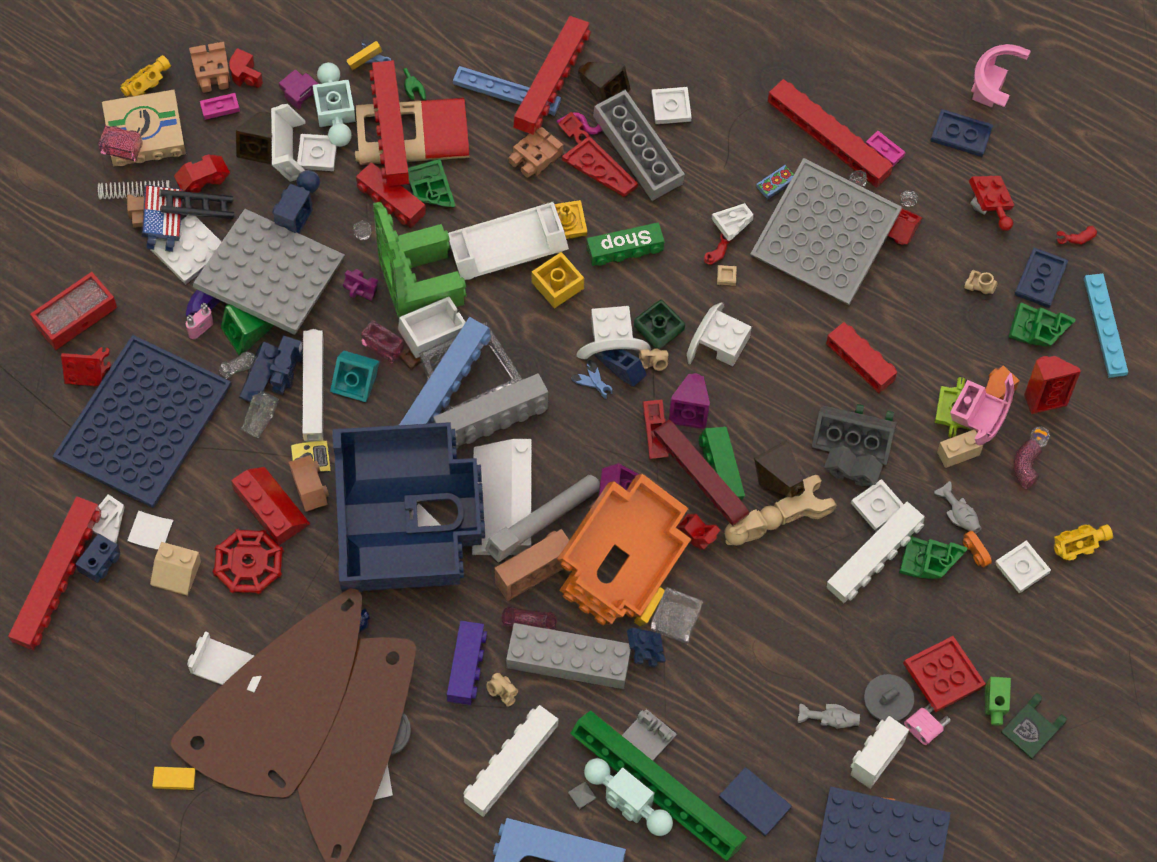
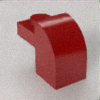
M237 48L229 62L232 80L238 86L245 82L249 86L260 88L263 84L262 74L252 69L254 67L253 55Z
M687 514L676 527L691 538L689 543L702 550L716 540V535L720 531L717 525H706L697 514Z

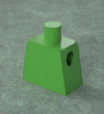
M990 677L986 682L985 714L991 715V725H1003V715L1009 712L1011 678Z

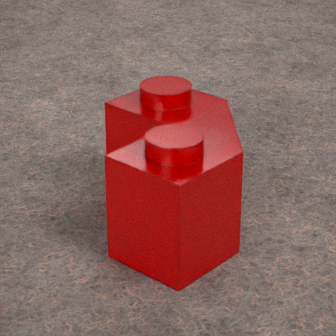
M208 154L202 157V161L194 164L192 162L184 164L174 177L183 191L199 193L206 183L218 185L223 183L230 174V171L222 156Z

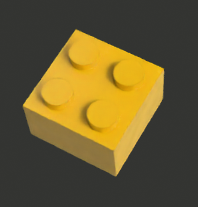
M560 252L532 271V284L555 309L584 289V277L566 256Z

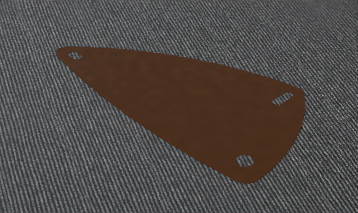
M356 589L346 590L300 620L256 654L219 687L174 734L171 739L172 749L193 768L228 787L261 796L281 798L290 796L315 760L334 722L344 696L359 635L362 607L361 593ZM350 598L354 605L347 611H342L341 605ZM262 676L255 692L247 690L252 677ZM195 736H201L205 742L203 748L199 750L193 749L190 745L191 739ZM270 770L276 771L286 782L284 788H280L268 776Z
M391 637L358 639L347 687L334 722L315 760L297 786L308 825L325 862L347 861L381 784L398 733L412 677L416 645L409 639ZM394 651L399 654L400 658L396 664L391 665L387 663L386 656ZM337 844L342 847L339 859L331 857L334 846Z

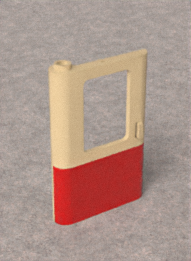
M464 98L399 102L401 115H415L416 139L404 140L407 162L469 158ZM373 104L356 105L359 151H355L356 162H360V165H369L371 162L373 164H381L380 154L383 153V150L379 151L378 142L365 141L364 119L375 116V111H378L377 108L374 109Z

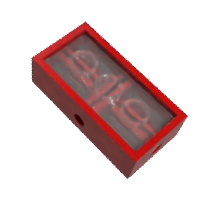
M90 272L36 309L30 316L34 326L50 345L57 350L115 310L117 306L114 296L94 273Z

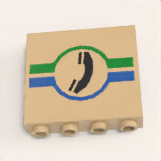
M175 90L102 102L113 166H125L131 163H143L144 161L161 160L166 157H179L186 154Z

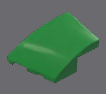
M441 159L408 168L409 184L416 198L424 203L456 207Z
M1021 302L1017 305L1009 338L1033 345L1051 346L1076 319L1061 312L1055 314L1041 307L1035 309Z
M910 536L911 540L905 546L899 573L919 578H942L967 551V547L952 542L947 545L932 539L925 541Z

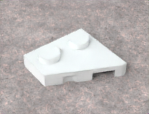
M744 203L713 213L712 220L725 238L730 241L753 221V213Z
M108 494L99 505L101 518L98 523L94 524L92 529L96 535L99 533L116 543L125 507Z

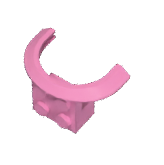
M1010 44L999 45L986 51L978 60L975 68V83L971 90L974 93L972 100L989 107H993L994 103L1005 107L1009 95L1000 90L1008 70L995 65L996 57L1009 54L1027 60L1031 51Z
M1011 373L1005 381L1004 400L987 394L985 387L967 380L950 412L952 421L972 430L975 429L978 432L975 442L979 446L990 441L997 434L1007 416L1014 395V383Z

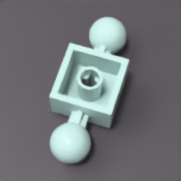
M328 62L318 68L317 77L322 84L313 85L319 127L333 125L329 129L328 138L332 144L342 147L350 142L352 136L350 128L344 123L356 122L349 80L338 81L340 78L339 68L335 64Z
M599 758L592 759L586 764L584 769L586 779L595 785H605L607 803L613 808L617 807L620 809L622 815L627 820H633L635 823H638L644 817L647 820L649 831L656 836H663L670 832L673 826L671 815L665 810L654 811L651 808L654 793L622 767L613 777L610 775V767L607 762Z

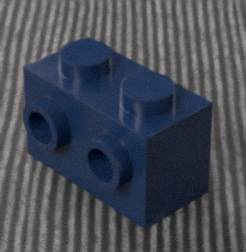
M98 533L77 561L76 567L78 572L98 583L101 578L106 577L112 563H116L119 559L120 549L118 544Z

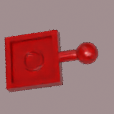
M971 177L969 183L982 211L996 210L1000 219L998 222L1000 229L1003 231L1010 230L1013 227V220L1006 216L1004 210H1011L1015 205L1002 177Z

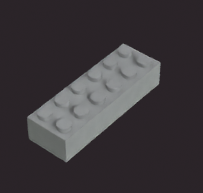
M626 90L594 107L593 117L652 201L683 184L684 172Z
M538 373L434 416L433 421L434 423L451 422V429H455V447L457 449L465 443H473L477 438L489 436L496 430L506 429L515 422H523L532 415L544 413L548 409V390Z
M514 623L506 659V668L624 689L631 649L629 643Z

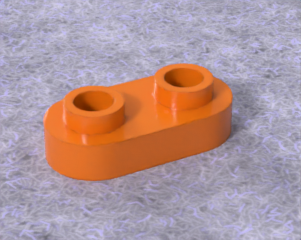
M973 531L964 534L963 545L967 547V550L971 551L975 563L982 567L990 565L992 563L991 557L978 536Z

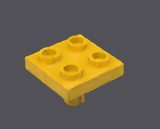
M581 200L554 204L566 239L587 236Z

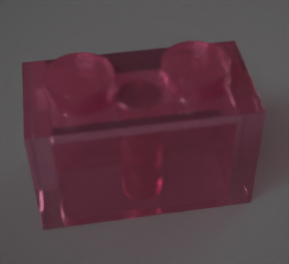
M105 125L98 144L102 154L136 162L143 141L141 134L134 130L127 131L117 126Z
M373 320L361 333L362 344L392 364L404 350L403 339Z

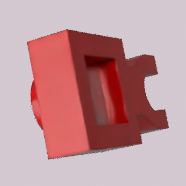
M572 112L558 123L570 138L575 135L578 144L582 142L580 140L582 135L590 136L586 131L581 130L584 125Z

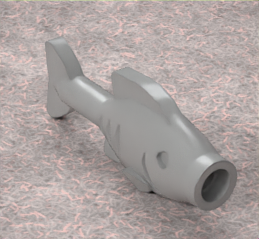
M950 481L934 492L939 497H945L952 505V510L947 512V516L953 524L967 531H973L975 534L981 530L982 527L979 525V519L973 508L966 504L964 498L958 501L951 493L952 485Z
M799 704L798 723L811 718L820 719L821 725L824 726L830 725L836 729L859 726L860 714H856L837 704H826V710L822 712L810 711L805 705Z

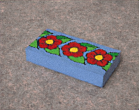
M784 165L757 183L756 187L767 199H770L789 185L794 174Z

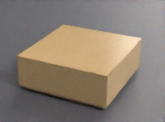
M718 265L717 285L736 286L737 266Z

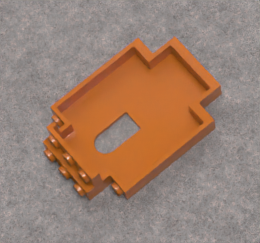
M643 474L636 475L627 490L615 481L609 482L557 558L561 562L560 566L562 568L572 571L559 590L564 594L563 597L572 603L573 601L580 605L579 609L586 614L591 613L595 616L594 620L603 626L613 624L616 618L623 617L624 614L629 617L641 616L691 540V538L676 528L688 508ZM615 545L629 556L610 583H602L597 577V570Z

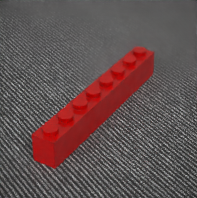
M569 16L514 116L513 128L534 135L537 129L541 128L543 117L548 115L550 104L555 102L557 91H561L564 78H568L571 65H575L578 57L577 54L582 52L585 40H589L591 35L589 22Z
M394 60L372 62L373 70H369L370 81H374V84H371L372 95L376 94V97L373 98L374 109H378V111H375V122H379V125H376L377 136H381V139L378 140L379 151L383 150V153L380 154L381 165H385V168H381L382 178L386 179L387 186L409 184Z
M783 79L769 92L768 103L877 188L891 175L893 165L887 158H883L873 147H869L859 136H855L848 127L841 125L834 116L827 114L820 105L813 103L806 94L799 92L792 83H788Z
M76 496L8 637L13 643L33 651L36 645L40 644L44 628L49 626L50 616L59 605V597L67 589V580L70 575L74 574L76 562L84 553V545L92 537V528L101 518V510L98 504Z

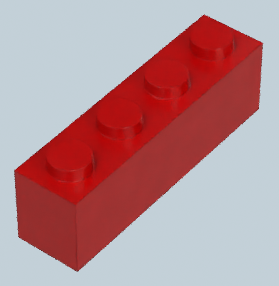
M372 162L356 176L357 188L362 193L366 192L375 203L381 202L387 209V212L395 215L403 225L406 224L412 228L426 214L425 204L401 185L387 186L386 179L382 178V170Z
M843 322L828 335L826 344L879 394L895 381L897 375L896 368L891 363H887L880 352L871 348L868 341L861 338L852 326H848Z

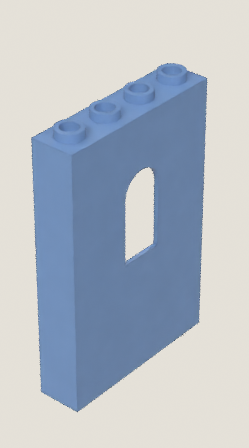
M506 818L505 824L501 823L498 836H501L499 843H495L493 855H496L494 862H520L526 856H534L553 862H624L626 853L624 848Z

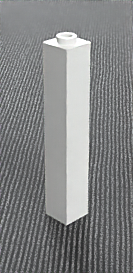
M316 329L303 331L304 442L323 441L324 339L322 330L318 331Z

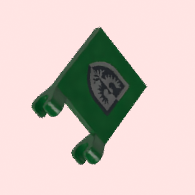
M1038 693L1031 698L1025 707L1001 731L1004 736L1031 759L1067 721V718L1061 714L1051 724L1037 712L1035 708L1042 700V696Z

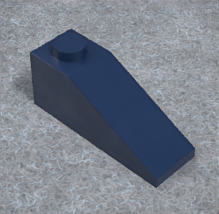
M264 341L258 347L239 398L254 405L258 404L271 375L270 367L272 364L275 365V358L279 355L278 347Z
M623 349L605 350L593 354L622 381L633 387L647 376L641 360Z

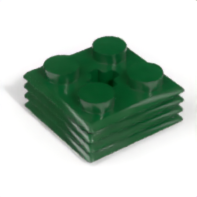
M662 299L636 317L633 325L655 349H661L685 330V322Z

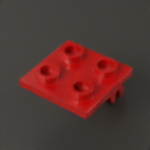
M101 347L92 356L62 353L64 384L99 386L106 371H109L111 368L110 362L104 366L103 361L110 354L109 348H106V351L103 352Z

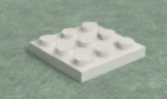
M187 215L181 220L180 239L175 241L173 252L165 251V239H156L154 250L151 251L186 285L201 273L221 244V241L196 216Z

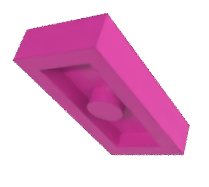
M235 93L200 101L204 120L240 112Z
M879 131L866 141L869 147H873L883 158H887L893 166L905 156V151Z

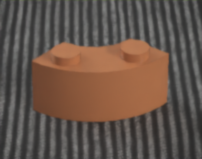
M311 455L290 461L289 466L305 511L328 505L326 497L329 496L326 485L322 486L317 472H320L318 462L313 461Z

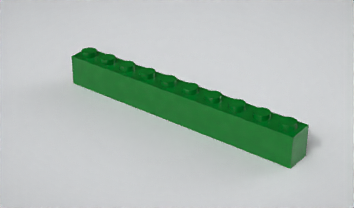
M589 711L578 719L570 733L599 758L606 761L615 771L619 772L623 767L654 793L653 802L667 811L675 820L723 859L728 861L739 851L747 838L743 833L595 713Z

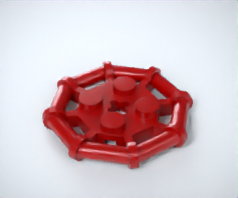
M235 529L232 535L214 548L216 553L215 565L212 571L213 575L217 576L233 594L235 592L261 594L262 590L282 575L283 547H280L264 529L261 531ZM242 538H257V539H256V541H243ZM235 541H239L234 549H228ZM264 541L271 549L267 551L263 549L261 542ZM223 554L228 555V564L222 566ZM274 556L273 568L268 566V557ZM247 557H250L251 560H253V562L250 564H246L245 562H243V560H246ZM230 570L232 574L235 576L234 581H232L224 572ZM265 572L270 573L265 579L258 583L257 578L262 577ZM241 580H253L254 585L239 583Z

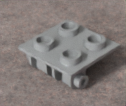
M646 709L638 714L637 720L622 736L653 761L677 734Z

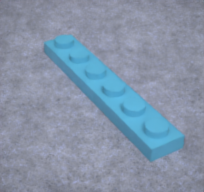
M1104 274L1086 275L1084 282L1108 378L1127 376L1128 369Z

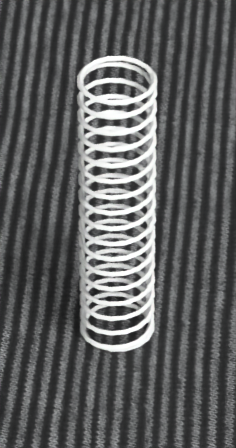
M166 180V187L170 188V181ZM136 181V196L134 195L133 182H132V194H131V195H133L134 197H137V195H138V197H141V194H142V196L144 197L143 191H142V182H141V181H140V186H141V188H140V196H139V193H138V184H137V181ZM111 182L110 197L108 196L107 183H105V197L103 193V183H101V185L100 183H98V197L100 200L102 199V196L104 199H106V197L110 199L111 196L113 198ZM114 182V189H115V191H114V198H115V195H116V198H117V199H119V197H121V198L123 199V198H124V195H125V198L127 199L126 194H125V184H124V182H123V196L121 195L120 182L118 183V184H119V195H118V197H117V193H116V183ZM127 182V195H129V182Z

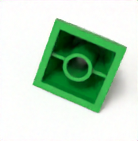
M233 305L225 307L221 324L222 331L239 356L243 355L274 327L273 324L240 310Z

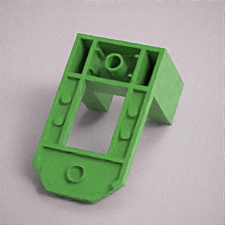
M381 202L373 203L378 259L398 320L401 316L446 297H450L456 307L464 305V297H467L465 291L466 284L464 278H460L458 271L417 282L415 273L412 274L411 271L413 267L448 258V250H450L448 241H450L448 231H444L442 224L398 236L396 230L393 231L391 214L388 215L387 209Z

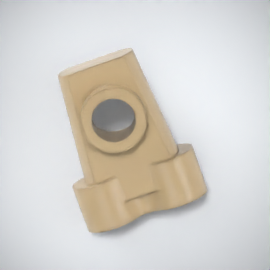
M972 270L964 288L971 291L978 290L984 294H993L998 282L994 280L993 275L990 273L981 274V272Z
M657 348L652 351L642 349L639 350V359L644 369L653 366L655 370L660 371L668 365L667 350Z
M495 673L491 680L487 682V690L491 696L499 694L502 698L501 700L509 707L514 704L516 700L514 697L517 695L518 690L511 684L507 676L503 677L500 673Z

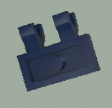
M637 628L627 630L629 647L635 652V664H643V659L648 660L651 667H656L657 662H666L665 656L662 653L664 651L660 633Z

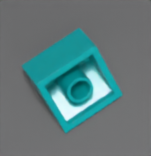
M343 351L337 357L330 392L367 402L376 379L380 361Z

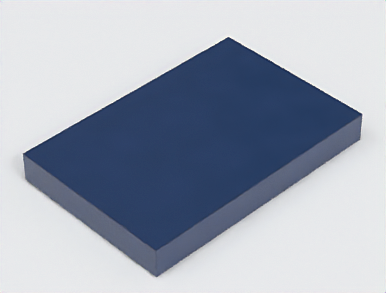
M941 109L931 142L983 157L993 124Z
M1033 247L1014 295L1050 308L1069 260Z
M746 767L719 795V798L764 837L770 833L792 808V805Z

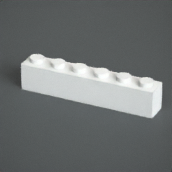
M906 502L827 581V589L843 603L848 599L851 601L857 595V590L861 586L865 587L870 582L871 576L883 569L885 566L883 563L887 559L892 560L898 553L897 549L901 545L903 547L906 546L911 540L910 536L914 532L918 533L924 527L925 516L910 503Z
M539 705L536 710L532 709L528 713L526 722L523 725L519 724L514 731L515 735L511 740L507 739L501 747L502 751L490 759L488 768L486 770L482 769L477 775V781L473 786L470 784L463 793L464 803L481 816H485L558 727V718Z

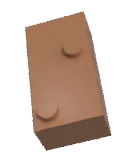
M562 529L549 533L542 541L495 567V584L507 601L564 569L560 566L561 562L557 560L569 542Z

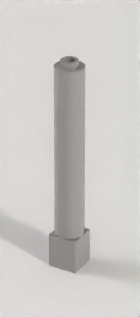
M587 475L510 528L505 527L488 539L485 550L497 562H500L515 552L518 545L600 490L599 480L592 475Z

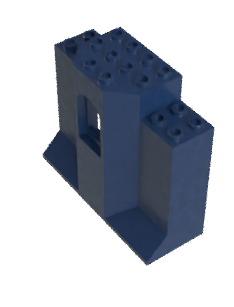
M451 422L332 429L336 475L339 583L342 593L348 589H356L362 592L365 590L459 585L460 578H464L463 561H459V559H463L462 546L482 545V539H485L482 483H478L482 482L481 464L477 465V458L457 459L455 429H451ZM449 500L456 504L458 517L453 524L418 527L417 502ZM413 509V520H410L409 510Z

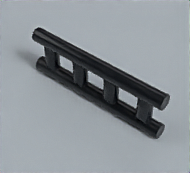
M159 190V197H166V206H160V213L234 219V212H229L227 208V203L233 202V196ZM173 198L184 199V207H174ZM191 199L202 200V209L192 208ZM209 201L220 202V211L210 210Z

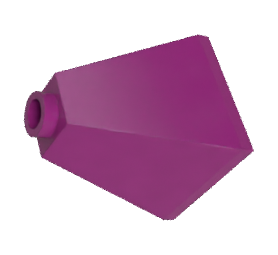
M697 373L688 374L672 395L669 420L674 424L699 429L706 428L710 401L704 376Z

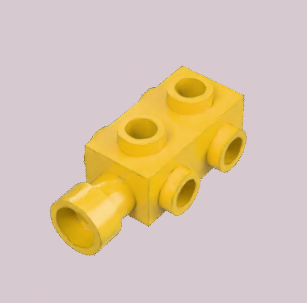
M162 55L156 59L154 64L140 69L138 73L121 84L122 87L120 89L126 97L144 95L145 90L149 87L153 88L159 84V80L163 78L160 72L166 71L171 67L169 61Z
M1108 524L1100 526L1098 530L1094 529L1091 525H1081L1078 529L1064 531L1060 535L1055 536L1054 551L1063 559L1074 560L1078 554H1092L1094 549L1099 547L1098 542L1113 539V533Z

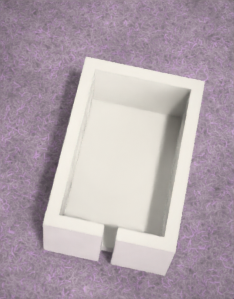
M446 297L399 317L398 330L415 358H418L453 343L466 322L461 314L457 313V308L451 298Z
M888 716L886 721L881 720L875 729L876 732L873 736L870 735L862 752L859 750L856 753L850 766L852 768L851 776L869 789L872 788L903 746L909 729Z

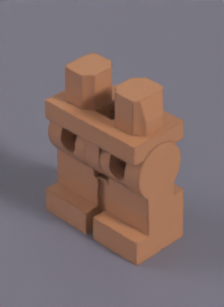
M224 42L208 44L209 52L206 51L205 45L189 48L198 87L201 88L202 92H210L212 90L211 85L218 84L221 90L228 89L230 76Z
M541 127L535 131L534 135L528 134L513 147L509 163L513 167L522 163L524 166L521 168V172L527 178L533 174L538 176L542 170L563 154V144L554 136H549V132Z

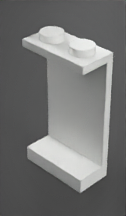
M282 104L271 108L272 166L291 182L297 180L298 175L305 171L293 159V127L305 124V120L288 104Z
M205 632L203 637H199L196 643L197 649L195 654L190 655L187 665L191 674L223 685L254 655L210 639L209 633ZM262 676L252 677L247 690L255 692Z

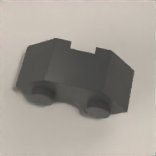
M841 446L830 449L824 469L837 479L843 480L846 477L855 480L856 485L869 486L876 485L883 465L873 455L857 457L849 448Z

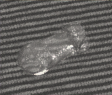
M244 352L229 362L224 361L219 368L221 375L228 379L233 373L250 369L255 355L251 352Z

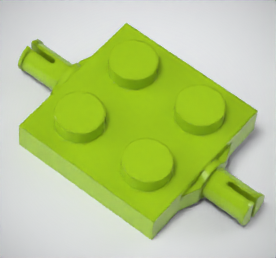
M962 377L957 379V387L941 386L935 423L950 426L948 434L950 438L952 432L953 437L956 436L957 428L970 429L952 421L950 414L965 385L966 379L963 378L961 382Z

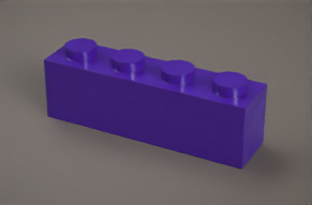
M460 621L447 691V702L471 705L472 698L476 699L478 687L474 686L475 681L480 679L481 668H478L479 661H483L484 650H481L482 643H486L487 631H484V624Z

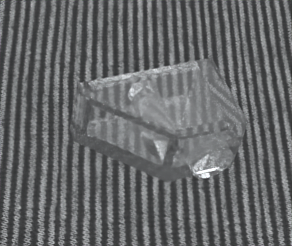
M264 391L254 395L241 430L256 438L260 437L273 417L279 399Z

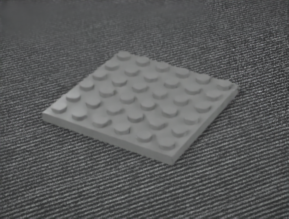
M803 158L754 246L751 256L850 305L902 211V207Z
M244 209L194 281L193 288L295 335L339 268L345 255Z

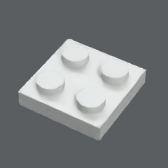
M687 87L651 90L655 124L691 122L692 117Z
M301 134L297 163L307 170L334 171L337 146L330 142L327 135Z
M882 479L851 501V504L875 532L904 505Z
M1027 540L995 562V565L1018 593H1021L1051 571Z

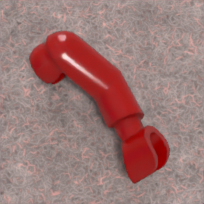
M1088 226L1086 230L1078 235H1067L1063 231H1058L1056 233L1057 236H1064V238L1057 239V242L1064 244L1066 241H1069V243L1081 245L1095 238L1097 230L1093 226Z
M722 233L720 235L721 242L718 244L717 249L707 252L704 256V261L708 265L721 260L725 255L727 244L731 242V240L723 239L724 235Z

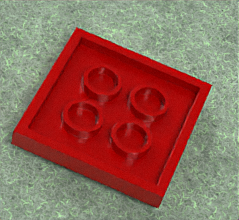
M954 636L903 662L935 712L969 696L986 685Z

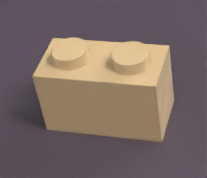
M975 429L940 442L937 453L945 468L980 455L983 445L979 446L976 444L975 437L977 432Z

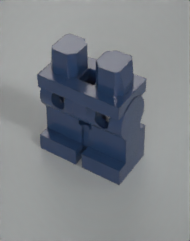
M283 336L278 348L279 355L274 361L275 365L272 364L270 367L272 376L270 383L273 385L272 392L280 395L284 394L286 388L291 389L295 366L297 362H303L302 342L287 336Z

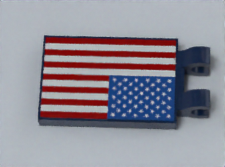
M145 185L142 237H147L146 249L154 250L157 238L165 239V251L173 252L175 241L180 239L181 215L160 213V206H166V197H159V190L183 191V189ZM173 198L174 207H182L181 198Z

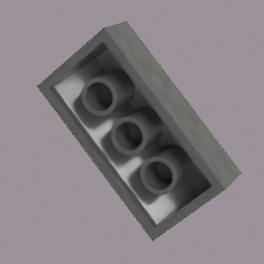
M822 405L817 419L812 448L830 452L831 448L844 446L849 448L857 457L873 455L881 464L887 465L897 422Z

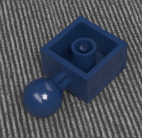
M305 170L298 175L296 180L297 186L290 184L287 189L283 190L279 204H275L272 211L275 224L285 227L294 233L300 234L312 213L311 193H314L320 186L319 176L311 170Z

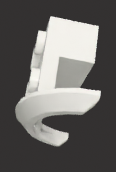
M721 302L712 306L700 323L687 351L688 364H691L698 345L701 343L717 351L716 359L734 366L750 338L751 326L722 313L724 303Z
M629 306L591 309V324L595 342L580 348L576 356L581 359H588L591 355L605 350L632 349L639 352L642 349H649L651 351V347L647 342L633 338Z

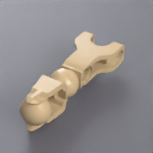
M813 475L803 480L805 491L800 496L786 497L776 502L774 506H765L761 511L755 509L736 525L728 524L724 533L726 537L725 542L727 545H742L745 542L761 538L767 530H774L781 524L784 525L803 516L820 519L832 513L837 504L832 498L821 500L813 495V492L819 489L822 481L818 475Z

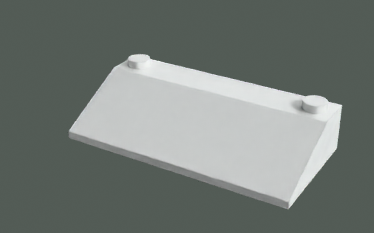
M553 202L448 233L460 278L463 277L464 280H470L483 274L569 249Z
M510 439L474 447V458H477V465L481 464L482 482L478 483H482L485 539H482V545L472 546V555H490L485 550L488 539L503 528H510L531 514V439ZM531 537L518 545L515 552L510 555H518L530 548Z

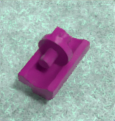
M355 269L353 272L347 270L343 287L350 290V297L355 298L357 295H360L372 301L378 287V280L373 277L368 280L363 278L364 274L358 269Z

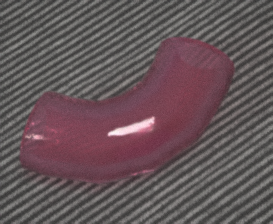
M1032 438L1028 439L1017 450L1013 461L1015 475L1024 489H1028L1039 479V475L1033 468V461L1042 453L1040 445Z
M507 607L502 613V623L508 627H513L514 623L554 630L557 625V618L552 612Z

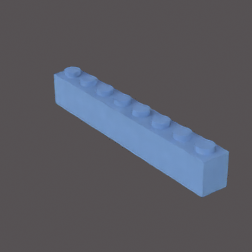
M471 317L468 318L399 425L434 423L433 417L439 415L441 410L448 406L450 396L459 389L461 379L470 372V366L473 361L479 358L483 345H487L490 341L491 332L489 327Z

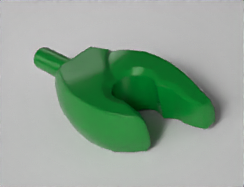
M404 68L403 71L407 77L404 81V89L407 96L414 100L413 91H418L422 100H426V92L422 83L416 77H411L408 69Z

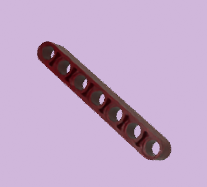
M667 420L653 430L658 441L732 526L749 515V511L742 501L671 420Z

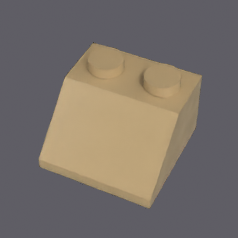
M161 542L154 560L150 585L188 596L201 563L199 552Z

